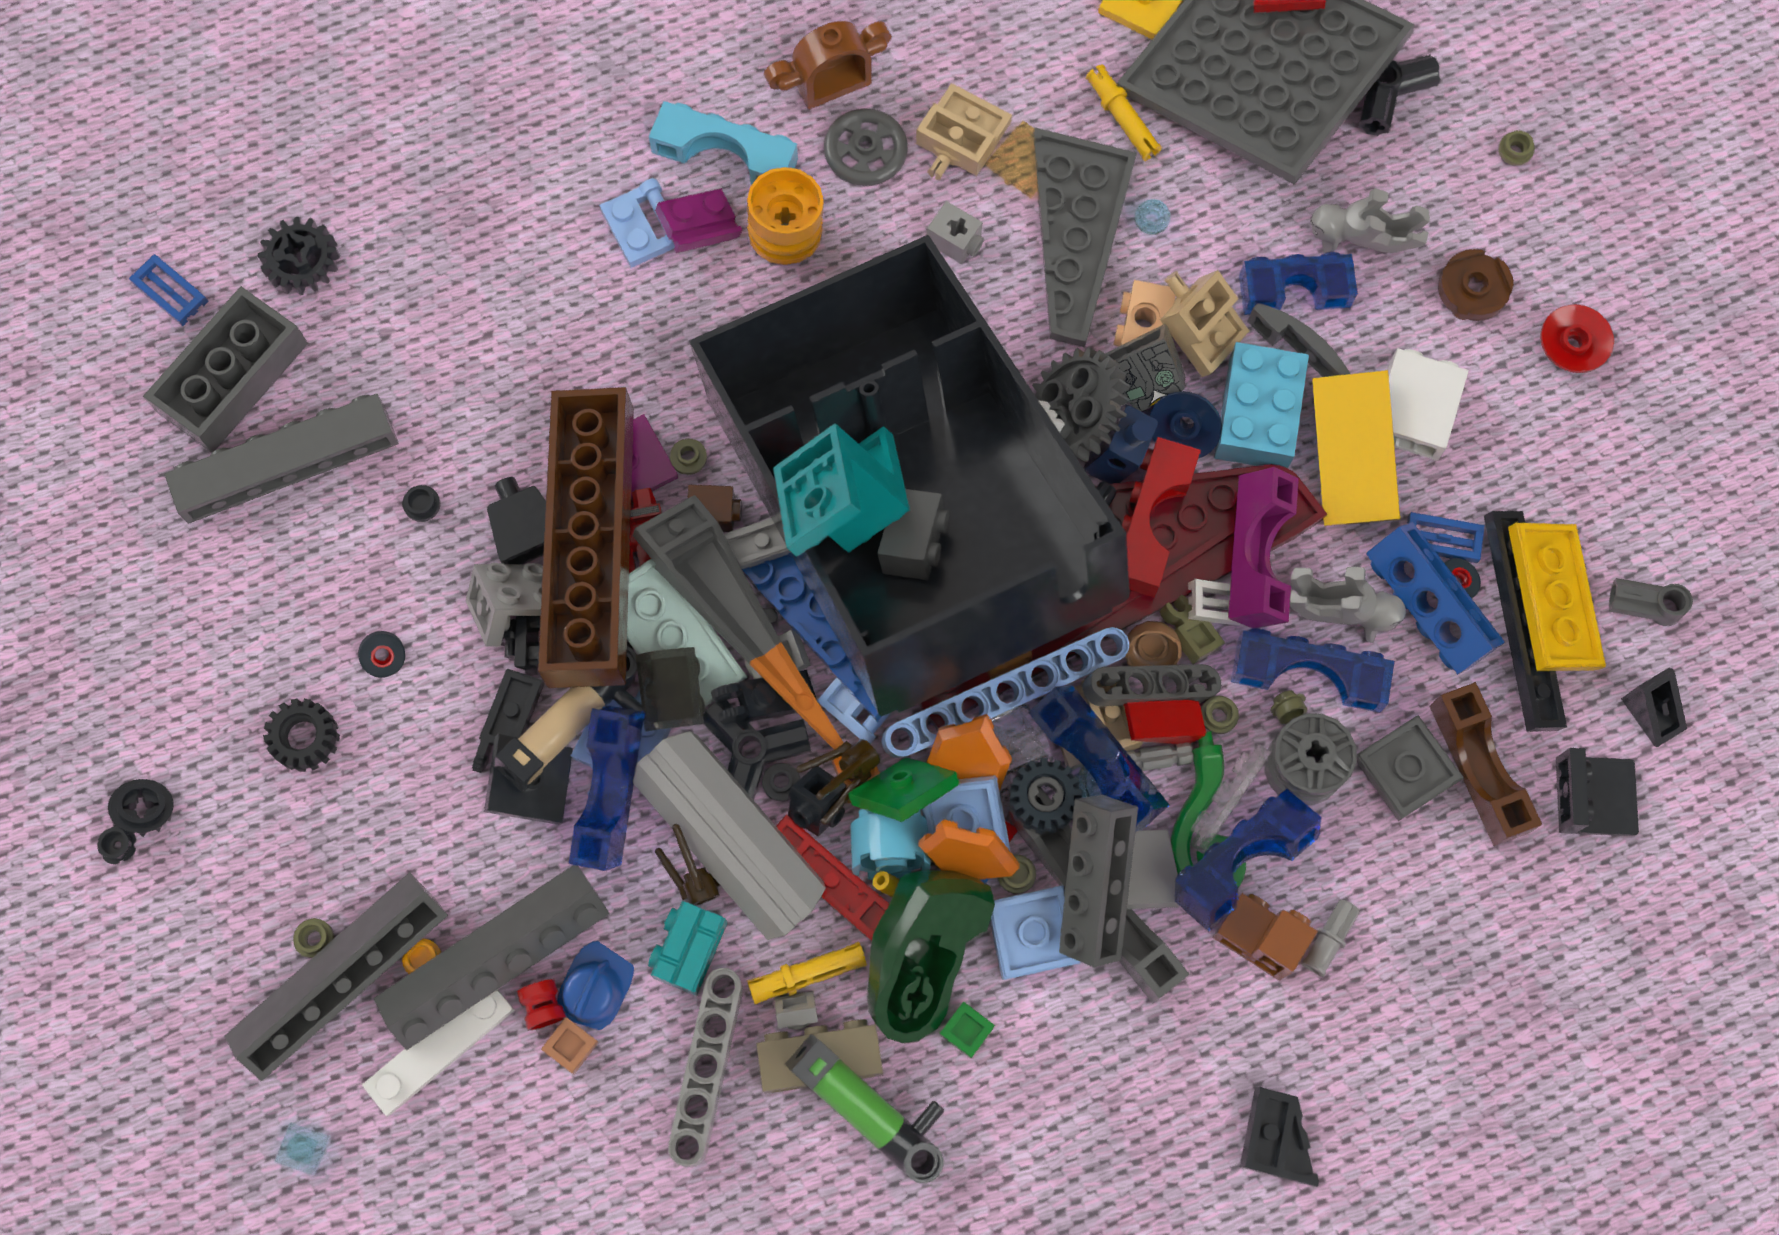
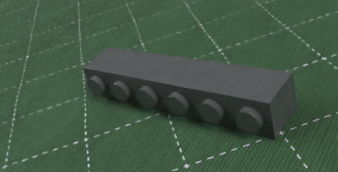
M377 393L374 395H361L345 406L337 409L327 408L321 410L313 418L302 422H289L283 425L281 430L267 435L259 434L252 436L245 443L233 448L217 449L209 457L195 462L186 461L180 463L174 470L166 472L164 475L177 513L189 524L398 445L399 442L385 405Z
M575 863L373 999L386 1027L407 1051L610 913L578 864Z
M409 872L224 1036L235 1058L262 1082L448 916L431 893Z

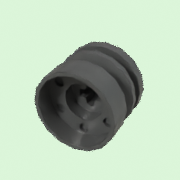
M1307 713L1293 718L1270 743L1264 757L1265 775L1270 787L1282 799L1296 805L1313 806L1329 799L1351 777L1357 763L1356 745L1350 732L1338 720L1325 714ZM1310 749L1313 755H1320L1321 758L1317 763L1314 757H1307L1306 753Z

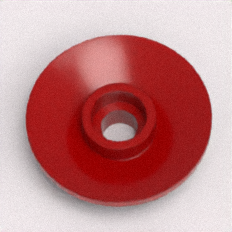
M1571 304L1554 310L1546 318L1541 328L1540 340L1546 356L1556 366L1569 372L1586 373L1598 369L1608 360L1614 348V334L1609 322L1598 311L1584 305ZM1568 339H1575L1579 343V348L1572 346Z

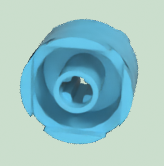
M864 809L858 811L859 818L850 824L852 872L854 875L859 877L860 870L867 872L868 879L873 880L876 873L886 871L900 879L904 874L911 873L912 870L921 868V871L930 870V858L918 846L919 839L928 833L927 821L922 816L921 810L903 822Z

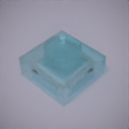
M290 1122L275 1162L310 1175H316L331 1136Z

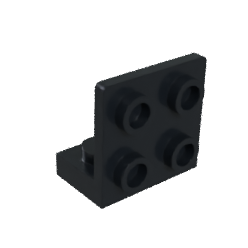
M1569 748L1556 757L1559 833L1635 836L1639 833L1634 760L1586 757V748Z

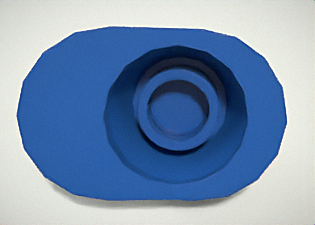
M593 941L583 947L574 958L558 994L557 1002L563 1006L566 1017L574 1023L597 1030H602L611 1024L618 1014L631 986L634 965L599 941Z

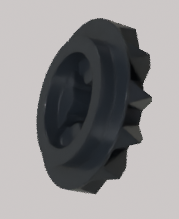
M137 779L122 784L112 793L108 802V814L113 827L118 826L126 835L131 832L139 833L142 837L147 832L153 830L160 832L162 825L167 821H171L174 808L173 798L169 790L159 782L149 779ZM139 798H142L146 808H149L146 809V815L143 818H140L135 810L137 803H139Z

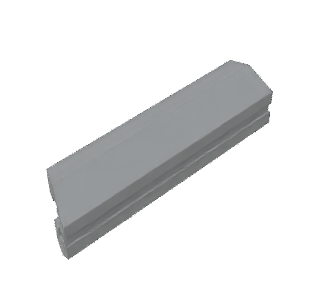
M688 731L663 739L654 747L655 749L637 762L633 784L671 828L674 824H679L692 853L767 940L787 935L801 920L805 919L813 911L826 889L824 881L698 735Z

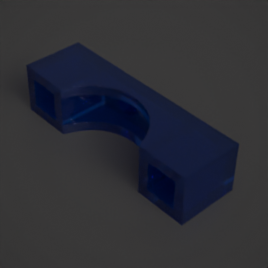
M1252 628L1249 631L1243 630L1237 641L1231 683L1268 690L1275 679L1281 674L1292 669L1306 668L1318 671L1328 677L1336 686L1344 706L1381 713L1389 703L1395 661L1384 659V655L1374 651H1363L1361 654L1346 651L1347 648L1345 646L1333 643L1324 644V646L1309 644L1308 639L1300 636H1288L1286 639L1271 636L1272 633L1270 631L1260 628Z
M1073 685L1054 687L1028 712L1052 743L1066 749L1083 764L1096 781L1101 795L1138 807L1136 831L1143 830L1170 806Z
M609 705L592 708L586 748L589 750L592 758V782L584 811L574 825L568 864L601 871H608L622 865L634 787L633 779L638 761L645 712Z
M1288 789L1284 790L1276 798L1274 796L1269 797L1261 805L1257 814L1249 820L1243 819L1234 827L1231 835L1221 844L1219 842L1214 843L1207 849L1203 858L1193 867L1191 865L1186 866L1180 871L1175 879V902L1209 932L1237 908L1238 886L1233 877L1235 871L1246 861L1259 856H1278L1293 861L1319 839L1322 817Z

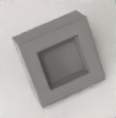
M813 991L791 996L774 997L778 1029L787 1027L797 1030L807 1027L810 1023L818 1022Z

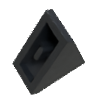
M1670 667L1621 698L1655 747H1659L1687 729L1675 670Z

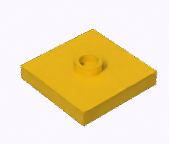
M1103 0L1099 6L1098 13L1153 39L1184 0Z

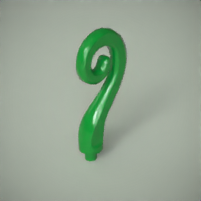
M1206 731V735L1198 739L1199 748L1192 750L1194 754L1195 784L1178 814L1170 841L1178 879L1190 893L1199 898L1213 901L1230 896L1240 887L1246 872V857L1242 848L1235 840L1228 836L1216 834L1206 837L1199 843L1196 852L1197 861L1203 867L1209 866L1214 852H1223L1229 859L1227 873L1218 879H1206L1196 871L1192 863L1190 842L1193 832L1219 792L1224 775L1222 745H1214L1212 731Z

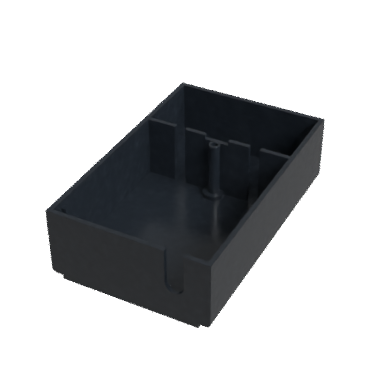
M929 235L689 340L710 407L784 542L785 536L773 467L833 424H837L858 444L884 426L893 434L905 489L942 494L944 508L950 512V521L947 532L940 535L938 542L941 544L940 560L937 566H932L928 580L882 573L877 553L884 529L849 553L829 536H826L820 543L810 547L799 556L794 555L790 551L880 716L887 715L895 710L900 713L1113 612V607L1125 602L1129 598L1127 534Z

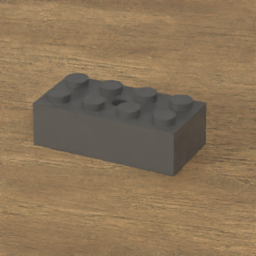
M240 286L143 397L159 415L212 453L308 345V342L297 325Z

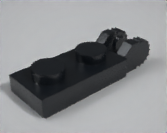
M510 669L505 671L479 737L481 742L474 757L472 771L478 773L484 771L488 764L496 735L501 734L520 738L526 732L545 684L543 680Z
M799 671L816 698L808 671ZM764 678L732 683L717 687L711 691L714 701L738 698L740 706L729 707L718 713L719 721L723 724L745 720V723L797 713Z

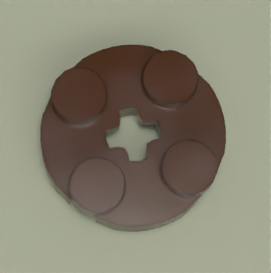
M1468 249L1455 254L1448 261L1440 273L1438 291L1444 305L1452 311V314L1457 319L1487 320L1499 314L1505 307L1512 293L1514 281L1509 267L1499 257L1494 259L1491 256L1485 255L1486 251ZM1470 278H1474L1476 283H1483L1484 286L1480 289V292L1469 288Z

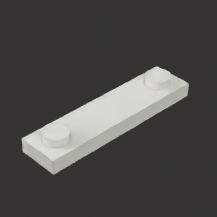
M497 989L407 1051L405 1049L364 1082L362 1084L363 1088L385 1116L389 1117L515 1010Z

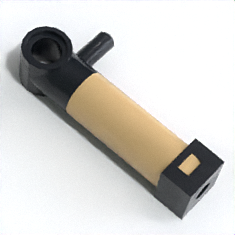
M627 646L626 668L628 671L626 672V685L571 687L519 739L514 737L495 755V768L524 793L542 775L543 768L612 700L617 702L634 719L640 718L645 712V707L626 691L635 682L639 663L634 650Z

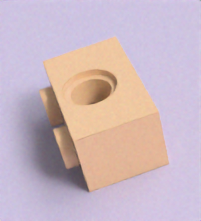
M1134 280L1131 293H1123L1120 313L1126 314L1124 325H1117L1113 346L1119 347L1163 325L1160 319L1172 308L1176 296L1169 286ZM1143 319L1148 321L1152 326L1141 327L1136 323V321Z

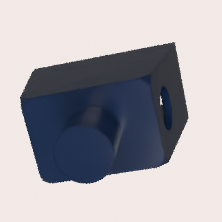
M1127 404L1122 405L1120 410L1127 414L1126 417L1117 418L1115 422L1121 428L1120 431L1111 430L1108 434L1111 438V443L1108 444L1102 441L1099 444L1100 454L1098 455L1090 451L1089 459L1084 465L1086 473L1109 484L1121 483L1140 467L1158 425L1156 419ZM1109 459H1114L1116 465L1112 464Z

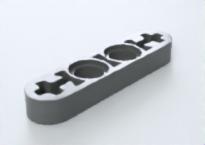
M1204 664L1101 667L1087 676L1082 684L1086 699L1096 706H1124L1127 702L1196 700L1199 703H1203L1220 692L1222 686L1219 673L1211 666ZM1163 676L1170 677L1175 682L1176 693H1170L1163 687ZM1129 677H1135L1142 683L1143 694H1136L1131 690ZM1199 678L1201 683H1206L1207 688L1205 689L1202 684H1193L1189 687V684ZM1099 681L1101 686H1112L1116 683V687L1111 688L1105 693L1104 688L1098 687L1096 683Z

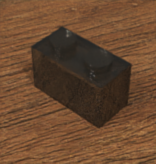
M695 647L637 654L636 663L645 731L704 724L705 703L700 695L698 679L700 664L695 655Z

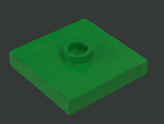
M905 757L852 790L848 795L851 805L903 822L956 788L960 783L955 771Z

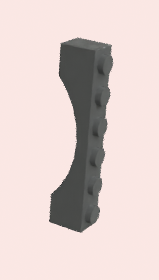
M1038 787L1039 794L1035 800L1043 806L1052 805V800L1041 787ZM1009 809L1006 817L1007 820L1018 830V834L1059 886H1064L1065 889L1072 833L1070 825L1068 824L1063 830L1062 828L1057 829L1056 833L1049 834V831H1043V834H1038L1035 829H1025L1023 827L1024 824L1021 821L1017 822L1014 818L1013 810ZM1127 909L1122 956L1119 962L1152 1004H1154L1190 974L1165 942L1132 909Z

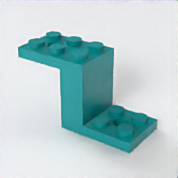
M833 424L773 467L786 548L796 556L817 545L826 536L832 538L849 553L910 511L894 437L884 426L858 444L837 424Z

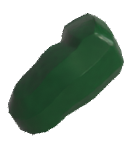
M923 870L904 874L900 878L890 904L873 933L870 948L867 990L868 1012L876 1026L888 1039L900 1043L919 1041L937 1030L946 1017L954 980L965 954V945L972 939L982 936L988 930L995 907L990 885L975 877L955 871Z

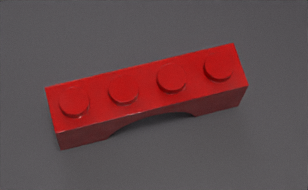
M1157 437L1153 449L1148 448L1139 468L1146 471L1143 483L1135 481L1129 500L1130 503L1136 504L1133 516L1125 514L1122 527L1127 534L1129 590L1155 598L1170 552L1153 535L1150 526V513L1164 500L1186 496L1201 450Z

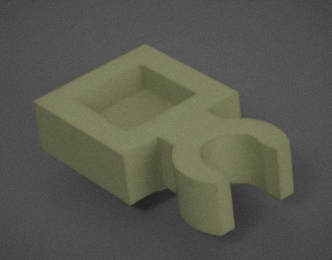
M1184 595L1179 596L1173 603L1178 611L1169 602L1160 610L1162 618L1167 623L1176 627L1175 632L1179 636L1182 651L1193 665L1218 651L1225 644V641L1210 622L1189 619V611L1192 610V605L1188 604V598Z

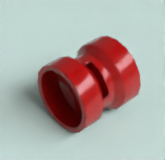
M555 979L539 981L517 991L520 1004L526 1008L527 1014L524 1019L527 1030L541 1029L561 1022L566 1017L563 1006L558 1004L556 999L558 988Z

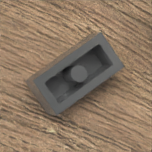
M905 489L910 511L899 520L885 527L877 553L883 574L928 580L932 566H937L940 560L941 544L938 542L941 533H946L948 530L950 512L944 508L942 494Z

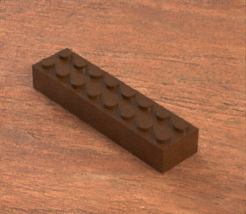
M626 387L551 391L538 672L548 688L626 685L634 408Z

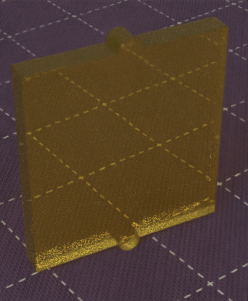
M1022 121L988 159L985 166L1002 177L1006 185L1011 184L1029 198H1032L1038 191L1035 163L1036 153L1034 151L1035 141L1033 139L1034 128L1025 121Z

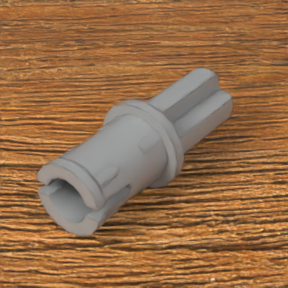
M1345 900L1338 901L1323 929L1318 928L1317 930L1319 936L1306 959L1302 962L1305 968L1318 976H1325L1326 970L1339 948L1346 946L1344 939L1359 915V909L1354 904Z

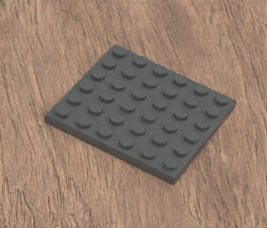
M1184 0L1120 78L1117 86L1123 87L1127 92V97L1295 185L1412 36L1414 24L1366 0H1326L1325 9L1254 13L1253 0Z

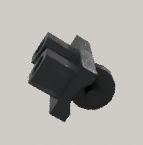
M516 616V620L510 619L509 629L504 631L501 646H505L504 657L515 658L514 667L525 670L526 675H538L540 643L538 641L541 616Z

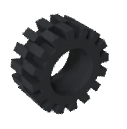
M298 698L291 699L292 704L289 706L283 702L279 705L281 711L278 714L272 711L269 715L273 719L272 722H265L264 729L268 732V735H263L264 742L269 746L266 749L274 759L288 769H297L299 772H306V768L318 769V764L320 762L326 764L330 760L327 756L331 752L335 754L337 750L335 741L340 740V735L336 730L339 729L337 722L319 703L315 704L310 699L304 698V702H301ZM300 722L312 723L316 729V737L313 743L304 749L291 747L288 741L291 728Z

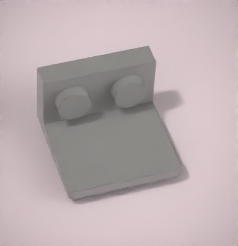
M502 563L474 564L465 601L486 647L501 646L504 631H507L510 626V616H541L543 565L537 563H528L526 565H504Z

